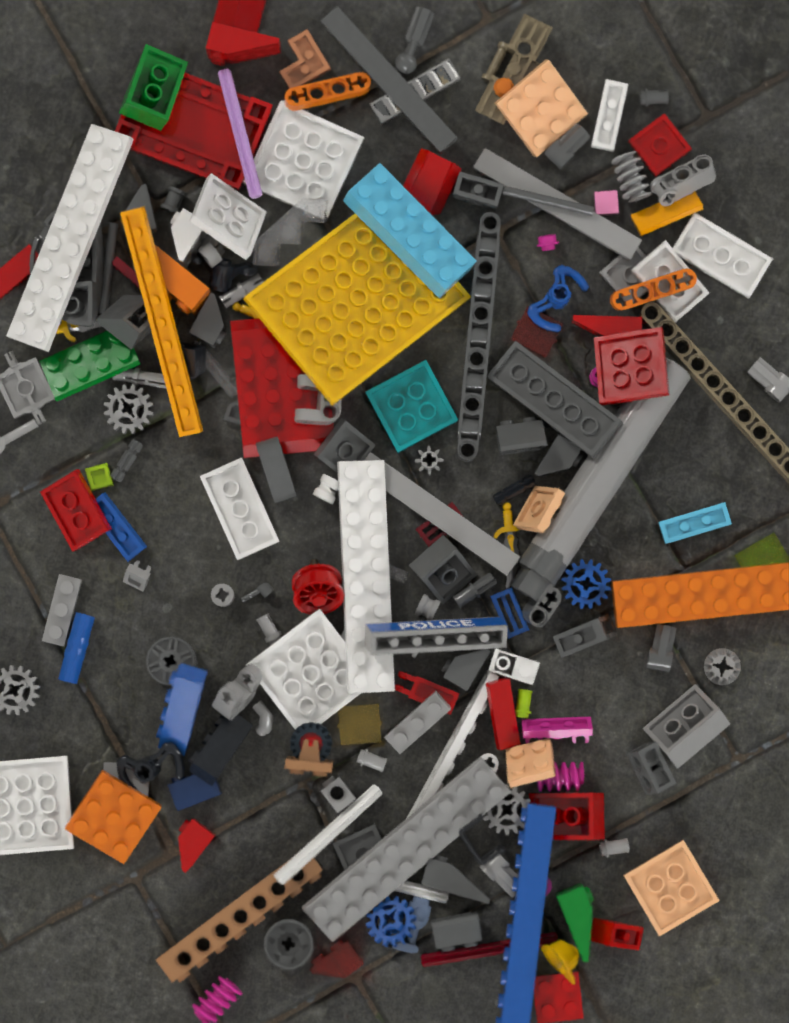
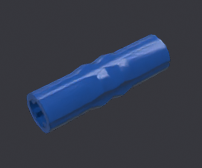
M76 612L58 680L73 684L78 683L95 617Z

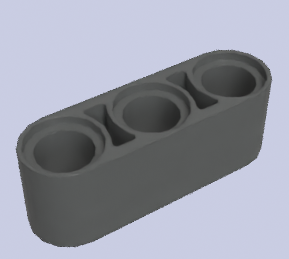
M278 436L257 442L256 447L274 502L278 503L297 497Z

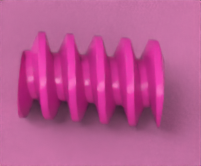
M554 762L555 777L536 781L539 791H542L544 785L547 786L548 791L552 790L553 785H556L558 791H561L562 785H565L567 791H570L572 785L575 786L576 791H579L581 785H584V764L580 762L577 769L575 762H571L568 769L566 763L562 762L558 769L556 762Z
M219 976L218 979L221 985L212 983L214 992L206 990L205 993L208 998H198L201 1006L192 1004L194 1013L203 1023H210L209 1020L216 1023L218 1021L216 1014L221 1016L224 1014L222 1007L229 1009L231 1007L229 1000L232 1002L237 1001L235 993L243 994L239 987L230 979Z

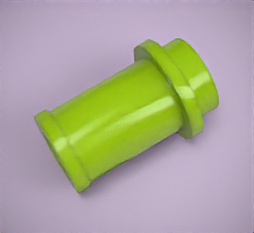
M518 689L515 709L516 717L529 718V714L532 713L529 710L533 691Z

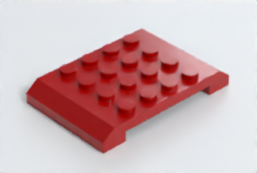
M184 73L169 120L161 131L121 114L115 132L134 139L130 150L204 179L212 173L233 189L240 191L245 177L221 86ZM237 93L252 155L254 156L273 104L252 96L250 98Z
M259 318L230 321L243 458L259 457L256 443L278 436L284 455L316 452L333 430V423L330 425H311L296 423L294 420L295 409H317L318 391L297 388L298 375L305 373ZM324 408V415L327 418H333L332 410Z

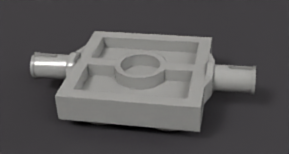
M10 351L9 354H4L10 367L0 374V390L14 419L32 413L37 425L42 424L41 421L43 423L46 422L41 408L45 404L54 401L55 398L37 358L18 363L13 351Z

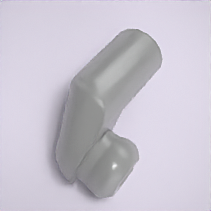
M260 700L252 707L260 716L259 725L256 726L255 730L258 735L265 736L272 730L274 717Z

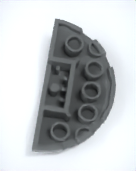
M54 210L44 221L45 227L40 236L34 239L30 254V275L35 265V251L38 254L40 253L57 210ZM101 222L62 317V320L76 326L94 327L100 307L104 273Z

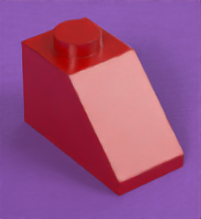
M195 818L191 821L186 819L178 830L181 832L178 837L182 871L185 873L189 871L216 836Z
M593 918L590 941L610 947L640 950L644 927L608 919Z

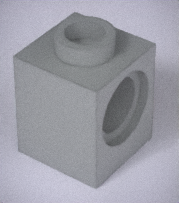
M332 776L322 784L324 787L321 790L322 794L337 813L356 799L340 776L336 779ZM339 786L343 789L344 795L341 799L332 798L330 791L333 787Z

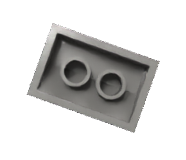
M695 684L642 729L653 742H657L661 752L678 769L726 729L730 723L720 708Z

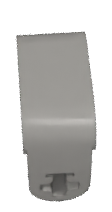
M306 374L298 375L297 388L318 391L317 409H295L294 421L311 425H330L335 422L341 413L342 399L332 406ZM330 408L333 411V418H327L323 413V409Z
M248 664L244 667L233 682H228L219 690L212 703V707L228 720H232L254 698L262 680L260 669L253 664Z

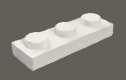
M606 79L591 147L614 151L628 84Z

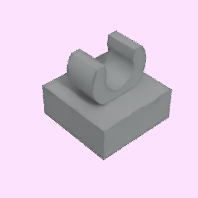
M137 560L134 565L129 564L123 582L143 592L149 581L151 566L148 565L146 570L138 568L140 561Z

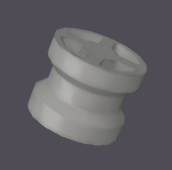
M218 584L211 591L212 601L220 607H227L234 601L235 593L227 584Z
M423 594L415 615H423L427 620H432L441 601L437 599L431 600L428 595Z

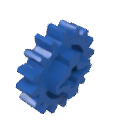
M581 559L579 562L580 566L572 563L573 570L566 569L564 571L568 577L561 578V581L566 583V586H563L561 590H567L568 594L564 598L568 599L571 597L573 599L571 602L572 606L578 602L580 609H583L585 604H587L589 609H592L593 602L599 606L601 605L600 598H608L604 592L611 590L609 586H606V583L611 581V578H605L604 575L608 571L607 569L600 570L601 563L593 566V560L590 559L588 564H585L583 559ZM585 569L581 577H573L577 571ZM593 571L598 574L601 583L596 582L593 577ZM588 578L589 583L594 586L587 588L585 591L583 590V585L576 582H582ZM571 586L577 588L579 598L573 593ZM599 591L596 597L587 600L590 592Z
M387 896L386 902L381 901L377 907L372 909V914L366 915L371 920L366 923L367 928L371 929L368 933L371 937L376 936L374 939L376 943L379 944L383 940L384 947H388L391 942L395 948L398 941L406 944L404 939L406 936L409 938L413 937L410 930H416L417 927L412 922L416 921L417 917L410 915L414 912L412 906L407 907L408 902L406 900L400 903L398 896H395L393 901ZM404 913H405V916H406V924H405V926L403 925V922H402V919L404 918ZM379 918L381 924L377 928V919ZM389 919L395 920V923H394V924H392V923H389V924H388V920H389Z

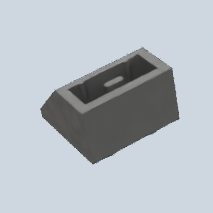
M123 295L96 319L97 323L131 350L151 332L142 295Z

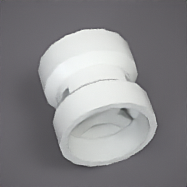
M323 474L320 479L321 484L315 488L313 495L333 505L336 499L335 494L338 491V481Z

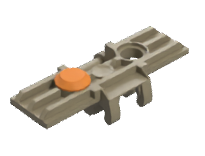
M526 14L523 15L510 43L506 44L501 41L498 43L497 46L499 48L486 74L483 73L481 77L482 80L489 84L475 109L476 112L504 125L506 118L495 105V102L540 65L536 60L553 27ZM520 44H528L531 51L527 55L520 54L518 51ZM506 53L513 55L502 78L496 77L495 74Z

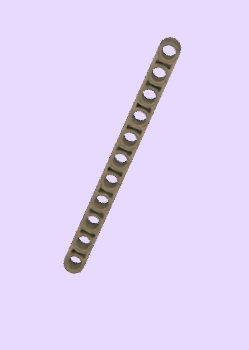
M657 303L645 304L639 315L642 317V323L647 329L669 326L671 328L672 335L664 336L666 350L789 484V473L784 468L785 463L789 461V448ZM653 309L657 317L653 320L648 319L645 316V310ZM684 343L687 346V352L684 354L677 352L676 344ZM697 359L703 364L702 370H694L691 366L692 360ZM712 376L718 380L716 388L708 386V377ZM728 393L732 395L734 400L732 405H727L723 402V394ZM743 410L748 413L749 420L747 422L739 420V411ZM759 427L763 429L765 434L763 439H757L754 436V428ZM774 444L779 447L780 453L778 456L770 454V445Z

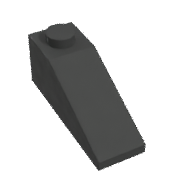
M437 854L433 858L428 859L421 885L489 904L490 898L452 863L447 862L448 857Z

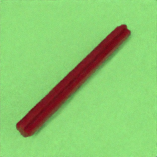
M556 932L540 934L539 948L543 944L551 945L558 941ZM510 939L479 944L473 947L456 948L446 952L438 951L422 954L420 957L423 967L504 954V948L509 947Z

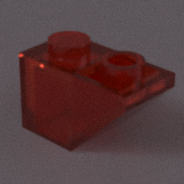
M348 939L345 942L339 940L330 947L332 952L325 957L323 954H320L311 961L313 966L310 967V971L312 974L346 978L361 967L364 961Z

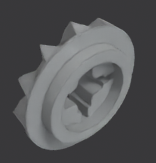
M726 648L713 650L708 654L704 662V672L707 678L717 685L732 683L738 678L741 671L738 656L735 652ZM725 657V664L732 667V669L724 670L722 677H720V669L713 666V664L721 663Z

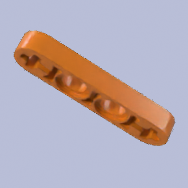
M358 72L292 87L286 91L284 103L289 110L298 111L363 96L369 92L371 79L366 73ZM358 80L364 83L363 88H360V85H356ZM348 82H350V86H352L351 91H349ZM340 84L345 88V91L337 94L333 91L332 87ZM318 89L323 93V96L315 99L311 96L310 92ZM304 92H306L307 101H305V97H303ZM292 95H295L296 98H299L298 103H295L294 100H291Z
M687 268L613 292L610 297V304L615 310L620 311L694 287L697 276L693 270ZM683 273L686 276H690L691 280L688 281V285L683 282L675 286L674 280L683 278ZM663 279L667 280L670 284V288L666 293L661 292L658 288L659 282ZM641 286L647 288L649 293L648 297L644 300L637 296V290ZM619 294L622 297L632 294L633 299L624 301L623 307L621 303H616Z

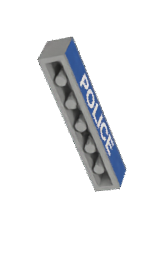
M501 617L365 624V647L371 655L507 648L508 626Z

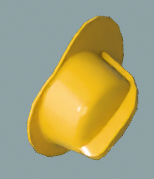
M558 940L551 945L543 944L541 949L547 961L572 984H575L571 972L578 964V949L563 940Z

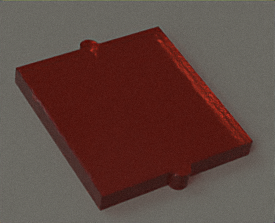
M527 306L521 320L517 321V327L510 340L517 341L522 346L546 358L553 343L557 342L556 337L559 332L547 331L536 325L527 314L529 308ZM539 313L542 319L550 323L559 324L562 328L563 323L543 313Z

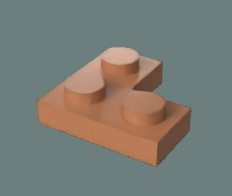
M308 29L288 40L298 61L280 71L289 89L305 85L331 70Z

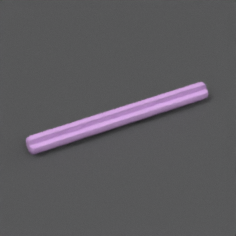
M223 69L218 72L248 193L252 199L262 196V190L233 77L229 69Z

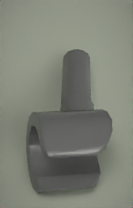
M263 583L253 592L241 597V600L244 603L260 593L266 598L274 589L269 583Z

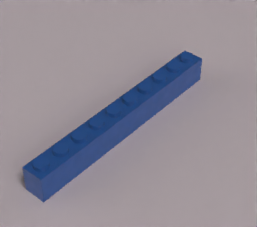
M527 802L526 808L522 807L520 821L524 822L523 831L518 833L517 845H521V851L515 857V868H518L517 878L513 877L512 891L516 892L515 900L510 901L509 915H513L512 924H507L506 938H510L509 947L504 948L503 961H506L507 965L506 971L502 970L500 984L504 985L503 994L498 996L497 1008H501L500 1017H496L495 1023H530L556 807L552 805Z

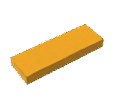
M694 191L692 194L675 201L669 206H662L659 202L631 215V219L640 236H643L703 210V204Z

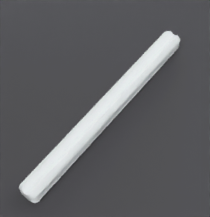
M372 785L278 870L274 875L275 879L283 885L382 795L380 788Z

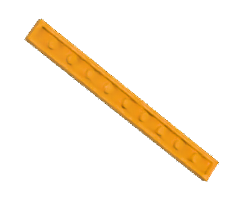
M145 206L120 212L179 437L201 433L203 428Z

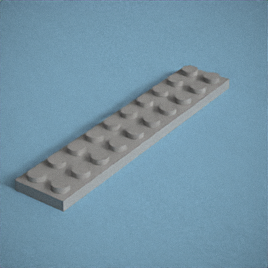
M480 756L303 905V910L327 937L334 942L423 867L429 858L436 856L455 840L463 826L479 817V814L484 815L511 791Z

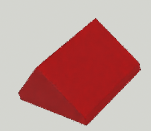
M219 0L213 22L258 33L266 0Z

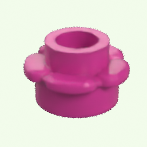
M556 234L538 237L539 244H537V247H542V251L555 249V244L559 243L556 240Z

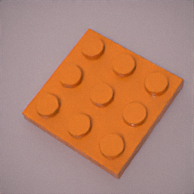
M102 769L65 825V830L125 864L162 808V805Z

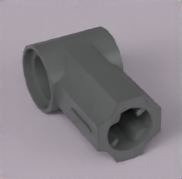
M576 123L560 140L557 139L544 154L561 170L574 157V153L590 139V135L582 126Z
M662 624L656 625L652 648L650 647L647 657L646 668L670 672L673 660L672 648L676 635L675 627Z

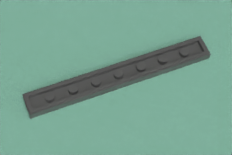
M338 6L320 20L329 33L440 154L457 140V136Z

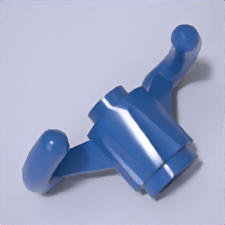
M559 265L554 269V284L543 300L531 304L527 311L530 319L540 328L547 331L559 332L561 325L542 319L539 313L550 308L562 309L568 304L571 292L568 285L565 284V276L574 279L582 291L589 289V285L579 272L563 265Z

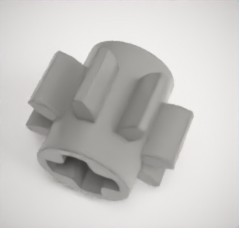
M428 446L427 452L418 451L421 459H416L415 463H421L419 472L426 469L428 470V475H431V470L434 468L440 471L437 463L443 462L444 459L437 457L439 449L432 452L430 446ZM427 455H431V458L436 460V462H432L430 467L427 466L426 462H423Z

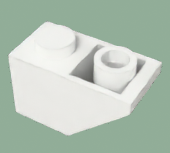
M495 648L488 671L533 685L540 663Z

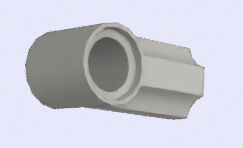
M761 357L748 370L747 373L765 388V392L775 401L780 403L789 393V377L782 372H777Z
M501 855L487 864L479 866L512 898L515 896L516 892L512 891L513 877L517 878L518 874L509 867L510 864Z

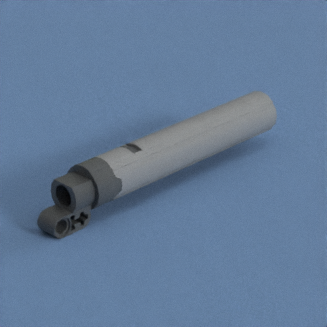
M666 358L669 385L668 396L623 402L615 416L622 420L623 423L594 459L589 455L586 457L565 489L562 504L551 518L550 526L544 533L537 532L518 562L522 565V568L511 583V586L530 598L522 610L523 618L527 623L535 627H542L548 622L561 601V593L554 586L691 379L687 371L676 362ZM538 610V618L532 620L533 612Z

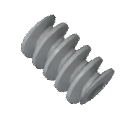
M637 151L619 155L612 160V165H618L614 172L621 174L617 181L624 183L620 186V190L627 191L622 197L624 200H629L628 202H635L652 195V192H644L649 183L641 182L647 176L639 175L638 173L644 167L636 166V163L641 160V157H633Z

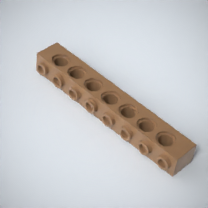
M313 857L301 868L304 872L303 879L297 881L290 878L284 884L285 892L283 894H275L272 890V885L278 882L274 877L275 873L287 862L159 956L156 961L171 982H174L176 979L179 982L183 981L190 975L188 970L195 965L198 968L209 961L207 956L214 951L216 954H219L228 947L226 942L234 937L237 940L247 933L245 928L251 923L256 926L265 919L263 914L271 909L275 912L284 905L282 900L290 895L291 898H294L302 892L301 886L309 881L312 884L322 877L320 872L323 868L316 858ZM256 896H263L266 899V906L264 908H257L254 905L253 901ZM244 910L248 915L245 922H238L235 918L236 911ZM225 924L229 929L228 935H218L216 932L217 925ZM200 938L208 939L210 948L201 950L197 944ZM181 952L190 954L191 962L189 964L180 962L179 954Z

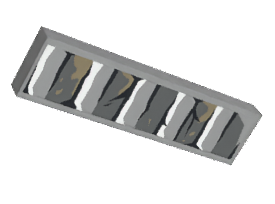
M447 59L407 83L423 100H426L459 81L460 76L450 59ZM387 95L370 103L381 124L402 113Z

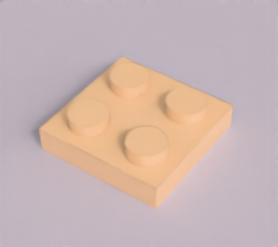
M534 486L513 525L519 530L544 533L550 526L551 518L555 511L561 506L565 493L559 488Z
M550 738L506 749L507 777L510 788L555 777L553 744Z

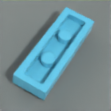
M725 502L658 522L665 544L732 524Z

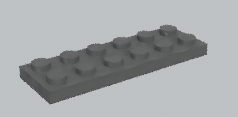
M517 341L512 344L487 375L489 380L593 459L623 423L622 420Z

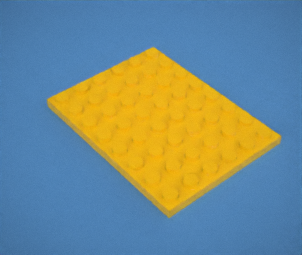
M354 214L252 290L243 300L333 406L467 302L471 296L457 282L439 299Z

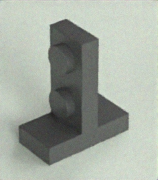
M607 614L555 635L553 639L561 658L617 636L610 615Z

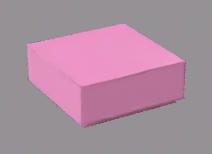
M617 190L594 192L595 213L599 215L619 214Z

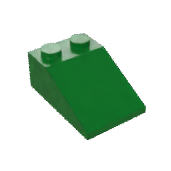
M145 44L125 93L119 114L161 131L169 120L188 62Z
M579 883L555 893V896L580 957L585 963L589 961L592 906L590 902H593L594 899L590 889Z

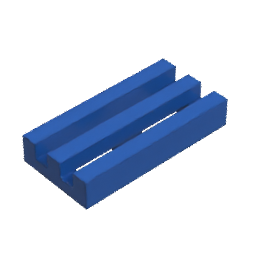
M512 587L490 596L498 617H501L506 623L497 598L500 597L514 629V632H510L509 628H507L508 639L529 630ZM507 594L510 595L523 626L521 629L518 628L505 597Z

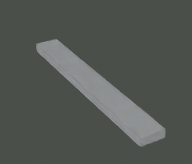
M486 148L473 167L474 170L491 180L504 184L503 187L509 186L576 202ZM529 201L629 261L642 242L640 238L594 211L591 216Z
M370 452L364 461L381 459ZM384 462L386 492L506 576L510 574L521 558L520 556Z

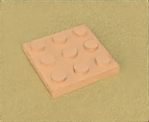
M548 59L544 60L495 102V105L534 157H538L588 114Z
M684 840L623 875L659 936L719 901Z

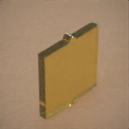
M379 704L344 706L339 710V724L337 727L340 728L341 745L381 742L380 725H382V721H380Z

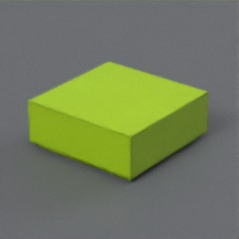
M108 463L85 469L91 491L114 485Z

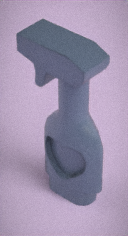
M413 896V900L409 902L408 907L412 906L414 912L410 915L417 917V920L412 922L417 928L416 930H410L413 937H408L406 944L398 941L397 947L394 948L392 945V949L408 953L418 952V946L416 945L418 932L426 926L432 907L429 906V899Z

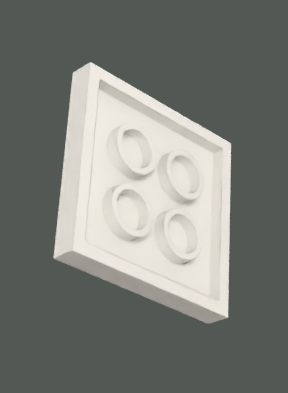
M211 173L205 180L189 221L246 260L253 251L266 211Z

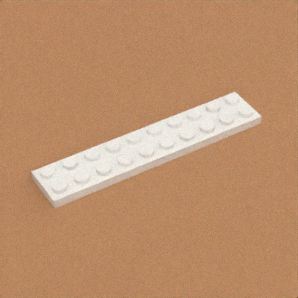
M91 124L6 335L7 337L49 352L134 139L132 137Z
M384 460L337 462L344 591L347 693L395 691L393 654L371 655L365 647V624L392 622Z

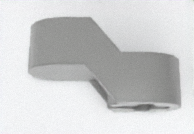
M210 235L201 240L202 245L198 251L202 257H205L203 259L213 268L223 260L221 256L225 250L219 244L220 242Z

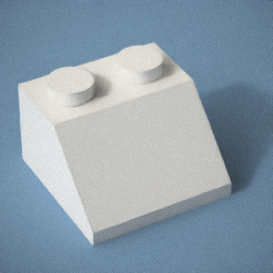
M183 208L180 213L178 211L175 213L170 223L173 224L171 230L178 259L182 267L187 268L191 262V254L197 252L202 244L201 240L207 236V233L189 221L192 213Z

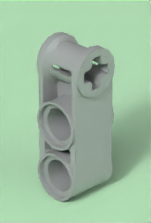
M709 155L697 156L693 160L676 167L674 170L655 178L650 184V190L652 193L657 194L659 197L658 201L662 206L673 204L675 201L715 181L716 172L712 158Z

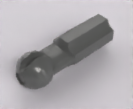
M416 7L404 37L407 43L405 52L399 54L395 59V68L401 74H410L416 68L415 51L417 47L423 46L434 17V13L429 9Z

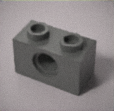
M459 172L453 192V199L497 211L504 184Z

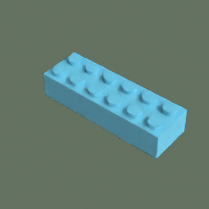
M381 163L347 192L343 202L439 299L466 275L476 263L472 255Z

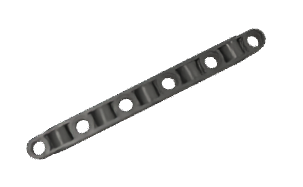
M487 212L481 217L476 242V263L474 264L457 434V455L464 462H471L476 458L481 438L500 246L501 222L499 216L493 212ZM492 219L495 221L496 227L487 229L484 226V221ZM483 264H488L491 266L492 271L485 275L480 272L479 267ZM476 310H485L487 318L484 320L477 319L475 317ZM478 354L483 358V362L477 366L473 365L470 357ZM468 400H475L479 407L475 411H469L465 404ZM465 445H470L474 449V454L466 457L461 453V448Z

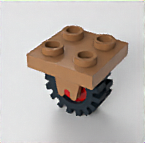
M313 722L304 723L295 729L290 739V749L293 756H287L285 759V769H290L289 773L303 774L304 770L313 771L314 776H327V773H332L334 760L326 759L332 748V738L328 729L319 723Z

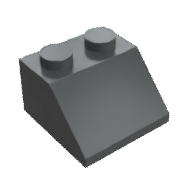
M536 417L524 418L523 423L515 424L514 420L501 421L500 426H496L499 456L543 450L547 446L542 420H537Z
M444 535L409 564L410 568L434 596L441 601L442 605L477 575L458 549Z
M477 911L431 919L436 949L441 948L442 952L455 950V945L464 944L465 948L477 946L478 941L482 940Z

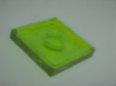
M775 533L768 535L734 555L740 567L789 562V556Z

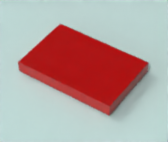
M79 469L74 470L40 491L72 552L77 551L112 530Z

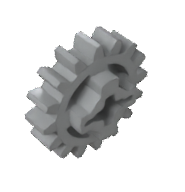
M123 384L121 391L114 388L116 394L114 396L108 394L107 396L111 401L110 403H104V406L109 408V410L104 412V415L111 417L107 421L108 424L115 423L113 429L117 431L121 427L123 434H126L128 429H130L132 434H135V428L137 427L143 431L142 424H150L147 417L154 416V413L149 411V408H152L154 404L147 402L151 398L150 395L143 396L144 389L140 388L136 391L134 384H132L130 389ZM132 394L137 396L138 398H135L133 400L127 399L125 395ZM118 400L119 407L118 410L114 413V405ZM123 401H125L130 406L134 405V407L132 408L133 415L135 416L134 418L128 412L124 413L126 408ZM144 405L143 415L139 418V410ZM129 419L133 424H123L119 421Z
M10 665L9 671L5 668L1 669L0 687L4 681L5 688L0 693V711L7 708L6 712L8 715H11L13 710H15L16 715H20L21 709L29 712L28 705L35 706L36 703L33 699L40 698V695L35 693V690L40 689L41 686L34 684L38 678L36 676L30 677L31 670H27L24 673L23 666H19L17 671L14 665ZM12 675H20L25 679L16 681ZM12 685L22 686L17 691L18 696L16 694L7 695L13 690ZM30 687V694L28 699H26V689ZM9 699L15 700L18 706L9 705L5 701Z
M517 786L510 790L509 794L514 795L510 800L502 799L496 804L497 813L494 817L490 809L487 812L488 815L483 818L484 820L491 821L488 825L489 828L497 827L496 833L498 834L501 829H504L506 835L509 834V829H513L515 833H518L517 827L519 825L522 828L524 827V823L520 821V816L517 814V805L521 802L522 807L526 808V803H529L530 799H523L525 792L522 791L518 794ZM503 804L507 806L512 804V814L506 813L499 817L503 811L501 806ZM504 819H511L514 824L502 825L500 822Z

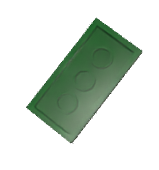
M105 331L39 361L57 402L141 364L135 349L131 350L109 331Z

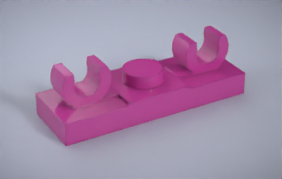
M591 717L522 719V734L526 744L530 743L531 738L543 740L544 737L562 739L570 738V736L573 744L576 743L577 736H584L585 743H588L589 736H593Z

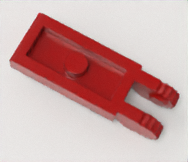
M402 671L398 672L397 675L400 678L410 680L414 684L411 691L399 684H395L396 691L406 694L409 698L421 703L437 691L452 707L447 714H452L459 693L419 676L414 677Z

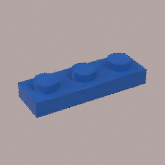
M106 492L102 493L96 498V501L112 528L106 534L127 562H129L147 548V545Z

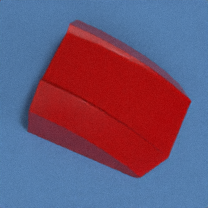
M421 148L403 187L431 215L441 214L457 182L459 172H462V168L429 150Z

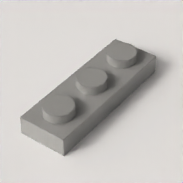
M59 574L42 641L65 647L82 583L81 579Z
M435 691L388 732L384 738L401 754L449 712L452 707Z

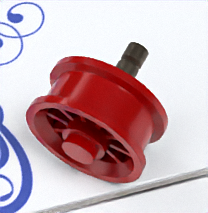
M312 559L310 565L301 568L292 577L293 602L295 607L301 612L311 615L320 608L323 614H327L336 610L343 603L342 576L336 568L326 564H319V560Z

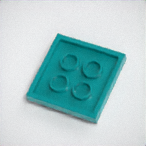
M427 360L365 392L397 453L458 422V418Z

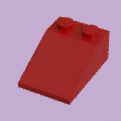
M212 22L206 52L212 63L224 66L225 63L235 64L280 54L281 44L280 39L277 37Z
M529 793V803L556 807L552 840H605L604 793Z

